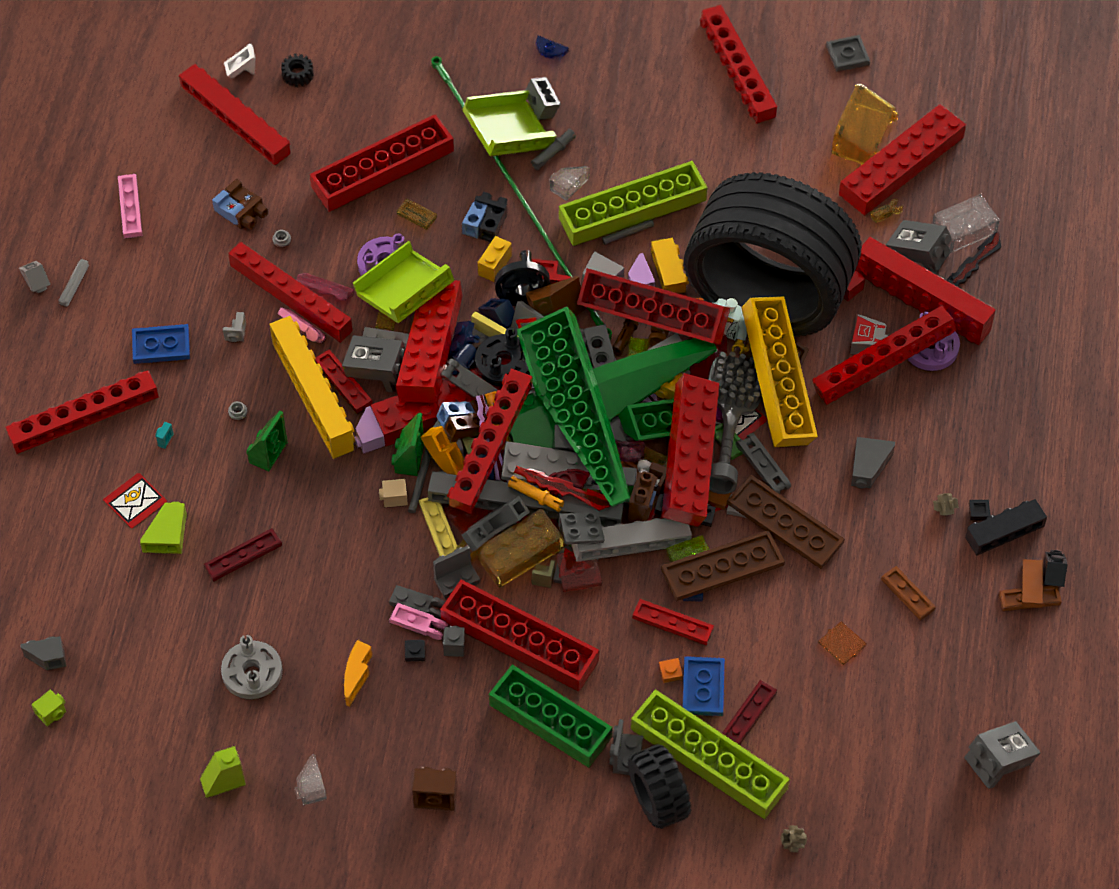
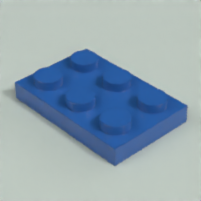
M189 325L133 328V363L190 359Z
M684 656V709L693 715L723 716L725 658Z

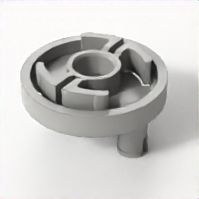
M246 635L247 639L242 636L240 643L226 653L221 665V674L226 688L232 694L244 699H257L268 695L278 686L282 677V663L279 654L273 647L264 642L253 641L251 636ZM251 666H255L260 670L259 672L253 670L252 675L251 671L245 674V670Z

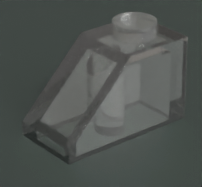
M589 167L561 168L557 173H553L549 179L550 191L567 201L589 180Z
M314 754L310 756L296 779L298 787L294 788L297 800L301 799L303 806L327 799L326 790Z

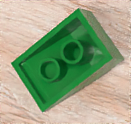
M279 411L266 423L263 429L259 430L255 442L250 444L247 449L249 463L268 472L288 443L282 411Z
M418 413L402 429L400 438H396L395 449H397V452L392 455L391 465L394 466L395 473L418 476L424 450V443L421 439V436L424 434L422 413Z

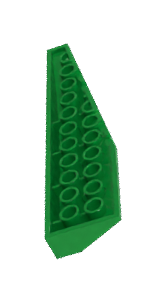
M566 306L517 329L530 376L533 378L535 392L552 415V418L558 424L610 505L615 507L630 500L614 435L576 316Z

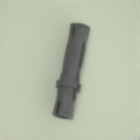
M568 129L560 137H556L550 146L531 160L532 166L539 170L576 138L575 132Z

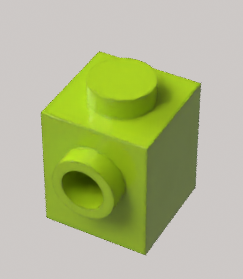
M49 690L31 704L34 713L46 726L61 719L66 712L65 700L59 693L55 694L52 690Z

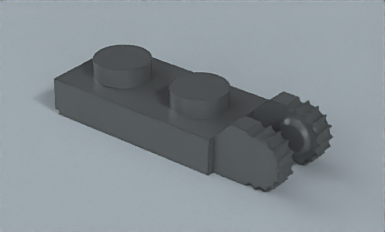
M396 585L389 600V605L396 607L397 603L441 619L440 610L431 608V606L442 608L446 601Z

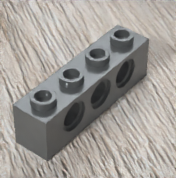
M606 324L584 329L583 341L585 347H587V353L593 369L616 361Z

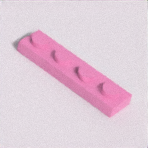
M136 174L118 176L124 238L142 236Z

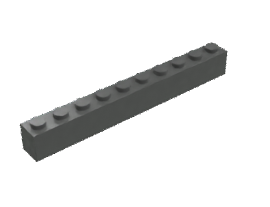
M432 471L428 488V501L449 504L447 495L449 489L456 484V475L447 474L442 471ZM487 480L474 508L494 511L508 501L520 496L530 511L526 516L559 520V515L563 513L598 512L601 525L609 527L622 522L624 503L612 507L608 501H602L596 497L572 491L571 493L597 505L610 507L598 511L570 494L563 497L559 494L557 498L564 500L563 508L559 507L561 511L557 512L546 505H540L539 501L508 487V482ZM470 487L462 488V490L468 491L471 489Z

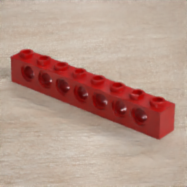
M722 5L702 10L700 18L701 27L705 28L709 41L713 42L714 50L720 55L722 65L726 66L729 78L733 79L736 91L740 92L743 104L747 105L750 117H753L756 123L776 118L777 105Z
M943 306L929 312L813 378L812 381L817 394L826 405L956 332L953 318Z
M512 368L509 374L504 375L502 380L503 386L501 390H497L494 397L495 403L487 411V420L481 423L479 428L480 434L478 438H474L471 445L472 451L470 455L467 454L463 461L464 467L462 471H458L455 478L456 484L449 489L447 495L450 506L470 514L479 499L533 385L532 376ZM511 390L517 391L516 393H513V394H512V393H509V391H511ZM503 406H508V407H509L508 409H505V410H504V409H501V407H503ZM495 422H500V423H502L501 425H498V426L493 425V423H495ZM487 438L494 439L491 442L486 441ZM480 454L486 455V457L479 458L477 456ZM473 470L478 471L477 474H471L470 472ZM463 487H470V488H471V489L468 490V491L462 490Z
M147 370L127 379H121L112 385L104 386L94 392L86 393L74 400L66 401L59 406L48 408L44 412L31 415L21 421L13 422L5 428L16 454H19L159 398L157 387Z

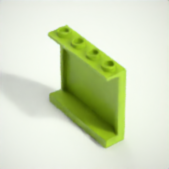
M528 90L467 97L462 110L489 156L546 149L554 142L556 138L554 131L545 132L526 101L529 94Z
M408 241L354 281L353 285L359 298L397 323H400L455 280L448 265L445 264L440 268L413 251L411 243Z

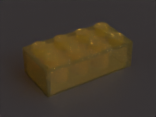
M541 508L476 549V553L480 563L500 588L536 566V564L565 548L563 536Z

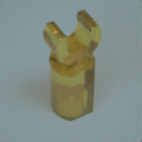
M893 199L889 205L886 204L871 211V218L875 223H878L893 214L901 213L903 205L895 207L898 204V199Z

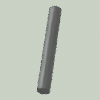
M651 219L603 237L602 242L605 245L653 227L654 222Z

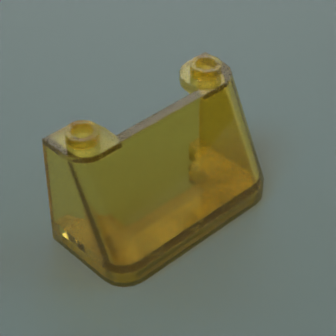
M857 83L835 129L831 154L861 164L865 163L879 152V144L888 124H891L892 121L896 122L899 113L896 111V107L865 85Z

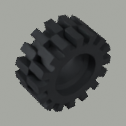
M294 54V57L289 55L288 59L285 58L281 64L282 78L286 84L289 83V86L295 84V87H298V84H301V87H303L304 83L309 84V80L312 81L314 77L313 63L306 55L304 58L303 54L299 56ZM295 68L304 69L299 73L291 72Z

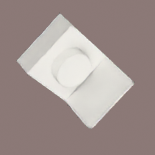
M251 44L224 63L228 77L233 79L243 70L255 74L256 58Z

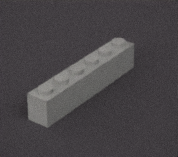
M654 518L650 521H635L629 524L619 523L609 527L602 526L605 538L604 543L571 545L576 562L687 546L689 545L692 533L688 524L666 518Z

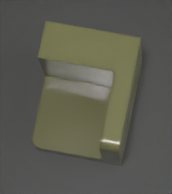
M551 560L550 566L536 564L535 570H532V585L551 588L555 574V560Z

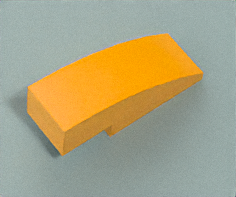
M443 426L430 428L421 436L430 455L444 472L457 475L459 470L462 471L464 458L457 443H450Z
M359 640L356 641L350 653L345 670L344 693L346 705L349 707L369 676L367 664L372 657L371 646Z

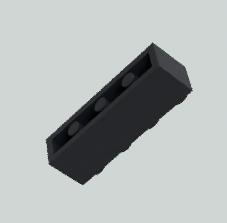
M1036 499L1024 501L1015 508L1005 509L1001 514L991 515L979 523H972L967 528L965 538L977 556L1043 528L1047 516Z

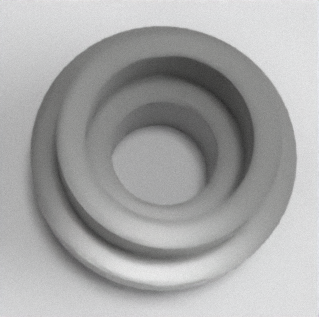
M278 230L273 235V243L278 247H285L291 242V236L286 230Z
M233 402L228 408V414L234 420L243 419L247 415V407L242 402Z

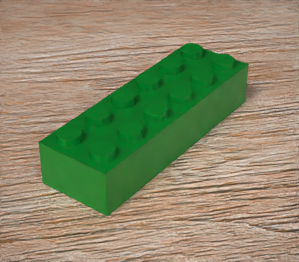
M513 664L489 693L490 706L590 768L612 739V726Z

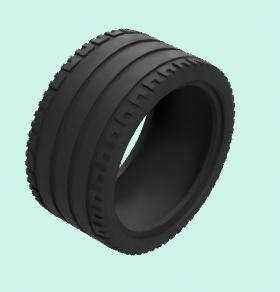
M755 172L751 174L744 173V175H734L732 178L729 177L722 181L710 196L687 245L683 266H685L684 271L688 281L691 283L690 285L707 302L716 303L721 298L724 300L733 298L737 301V305L742 307L750 298L784 297L793 335L800 337V335H812L823 330L835 317L860 259L862 249L861 237L858 234L859 231L856 229V225L852 223L853 220L843 211L844 209L839 207L836 202H833L830 197H826L824 193L811 188L810 185H805L801 181L798 182L786 176L781 177L778 174H764L763 172L758 174ZM747 244L760 246L778 253L800 268L769 259L753 250Z

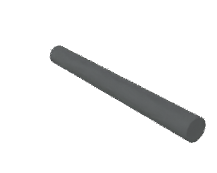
M427 448L425 449L408 512L410 513L416 512L431 460V455Z

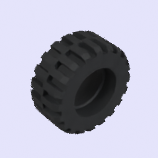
M654 745L632 754L627 763L630 780L639 804L642 806L648 820L652 822V825L662 829L688 818L691 813L690 797L678 765L668 749L663 745Z

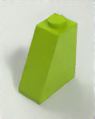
M164 503L140 540L143 553L182 554L187 514L184 503Z
M235 746L215 752L202 774L200 781L206 798L246 785Z

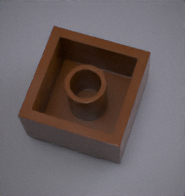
M430 767L415 768L412 787L414 808L455 811L458 789L456 771L449 768H442L441 770L431 769Z

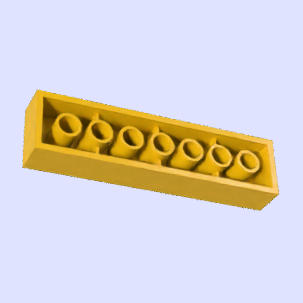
M750 298L741 308L774 447L809 445L818 436L785 298Z
M287 316L270 323L272 344L332 458L335 459L354 451L353 425L345 419V410L343 407L338 406L337 395L335 392L332 393L330 391V383L327 378H323V370L320 364L315 363L314 360L316 358L312 349L308 350L305 336L300 335V327L297 321L293 322L291 316Z

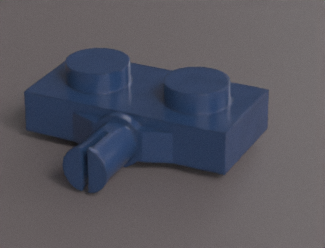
M471 321L457 322L450 346L449 358L454 359L453 356L455 357L463 346L479 342L480 337L473 335L475 323Z

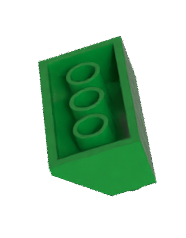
M674 399L627 405L618 415L624 433L637 442L670 437Z

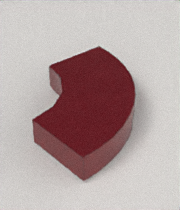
M567 469L557 473L554 472L549 477H557L572 482L575 488L583 490L590 477V473L580 469ZM541 482V484L553 486L561 492L569 490L563 484ZM549 491L555 497L559 495L556 491Z

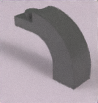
M517 496L468 528L462 534V537L470 549L474 551L494 535L522 519L530 511L520 496Z

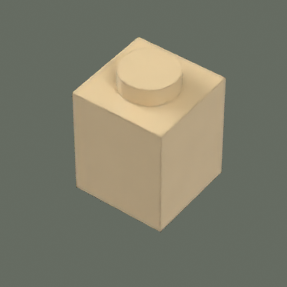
M405 479L382 481L383 488L379 489L380 500H384L385 507L408 505Z

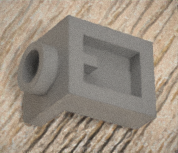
M244 312L236 313V319H233L232 327L223 328L226 341H244L246 329Z

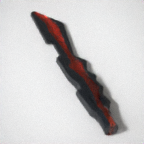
M995 231L977 248L980 251L973 257H968L959 266L958 271L955 274L952 273L946 281L956 287L959 284L965 283L966 278H970L971 272L979 269L978 263L1001 248L999 232Z

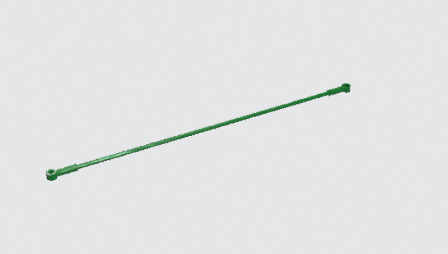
M439 56L433 57L431 59L432 67L437 69L463 108L465 103L444 69L442 59ZM497 155L493 156L567 276L572 278V274ZM587 307L596 326L604 325L598 313L592 308ZM607 328L609 339L611 340L612 331L611 329Z

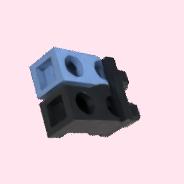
M483 192L480 196L476 195L462 222V234L478 238L480 235L481 240L492 242L494 237L498 235L507 217V198L499 197L497 201H494L490 193Z

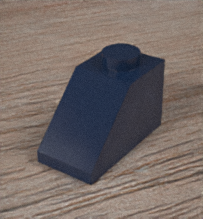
M491 298L478 308L479 312L486 318L506 329L511 327L515 310L509 299Z

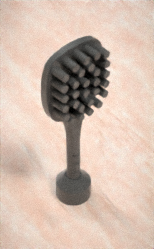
M721 352L719 357L713 361L708 375V380L719 383L717 408L720 409L723 418V435L719 462L711 465L709 490L718 494H729L736 489L738 471L730 464L735 429L741 416L754 413L762 399L753 357L747 361L745 360V354H740L739 358L735 357V352H730L729 356Z

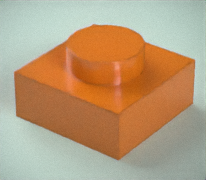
M679 658L659 662L663 683L683 679Z

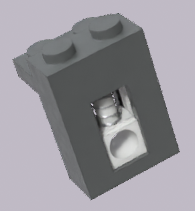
M903 220L886 246L913 262L922 263L925 269L936 274L951 252L948 245L952 239L947 226Z
M353 335L342 367L347 377L380 380L383 382L386 392H394L406 348L402 340Z
M1015 721L978 734L969 745L970 751L964 758L986 787L990 789L995 787L1003 775L1031 765L1041 752Z

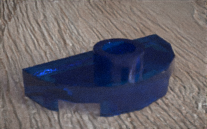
M539 35L536 38V47L539 50V54L546 58L554 59V57L561 55L565 56L569 52V48Z

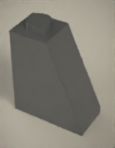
M857 437L851 486L861 489L872 487L893 456L894 441Z

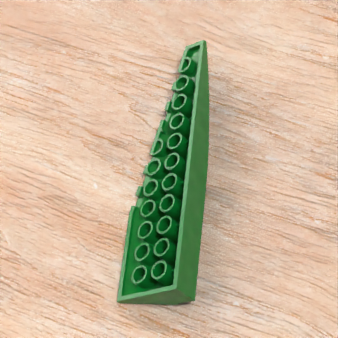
M693 338L644 351L594 368L593 371L609 422L612 421L613 417L621 413L627 405L640 403L661 389V385L666 382L670 383L675 379L676 375L681 372L685 373L690 369L691 365L701 362L716 352L717 347L715 344ZM536 392L528 394L510 431L509 437L514 443L553 449L554 427L557 423ZM508 406L501 407L504 410L509 408Z

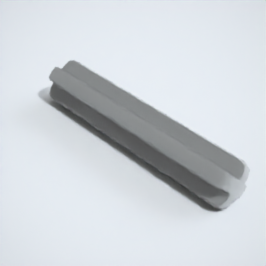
M79 260L59 298L60 305L65 307L69 305L89 267L87 260Z

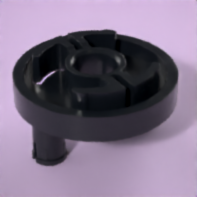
M526 250L521 251V261L504 266L495 277V292L498 298L509 299L512 306H516L519 301H523L528 305L526 292L551 285L549 272L542 265L532 262V253L530 251H527L528 256H526Z
M513 327L508 328L505 334H498L487 338L479 345L476 351V370L480 377L489 384L502 387L504 375L509 374L511 368L528 375L530 373L525 362L519 337H517L518 331L514 329L513 333ZM506 358L509 359L511 362L506 365H502L501 359Z

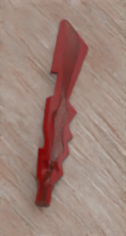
M516 465L514 473L525 477L529 483H535L539 488L556 491L562 497L570 494L598 511L611 506L603 494L588 488L587 491L575 488L572 482L557 477H549L544 472L530 468L525 469Z

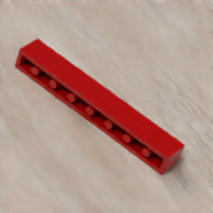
M193 64L179 75L180 85L184 90L274 166L291 154L290 142L286 137L278 134L274 127L266 124L262 117H258L250 107H246L226 87L223 88L203 68Z
M242 242L237 244L228 253L232 268L341 343L353 331L352 319Z

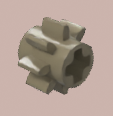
M951 493L937 495L938 499L933 501L934 510L939 511L940 515L954 514V508H959L958 499L952 498Z
M790 825L789 830H783L781 842L784 845V849H790V852H798L799 848H804L807 842L804 829Z

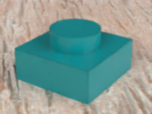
M164 422L162 427L157 429L155 438L157 439L158 447L165 449L174 435L172 424Z

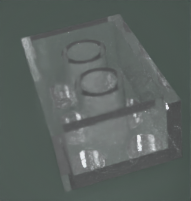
M979 194L935 213L932 224L947 226L952 239L948 246L951 251L950 253L997 233L1000 219L983 196Z

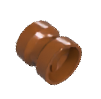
M651 326L648 343L651 346H655L667 339L666 336H668L669 330Z

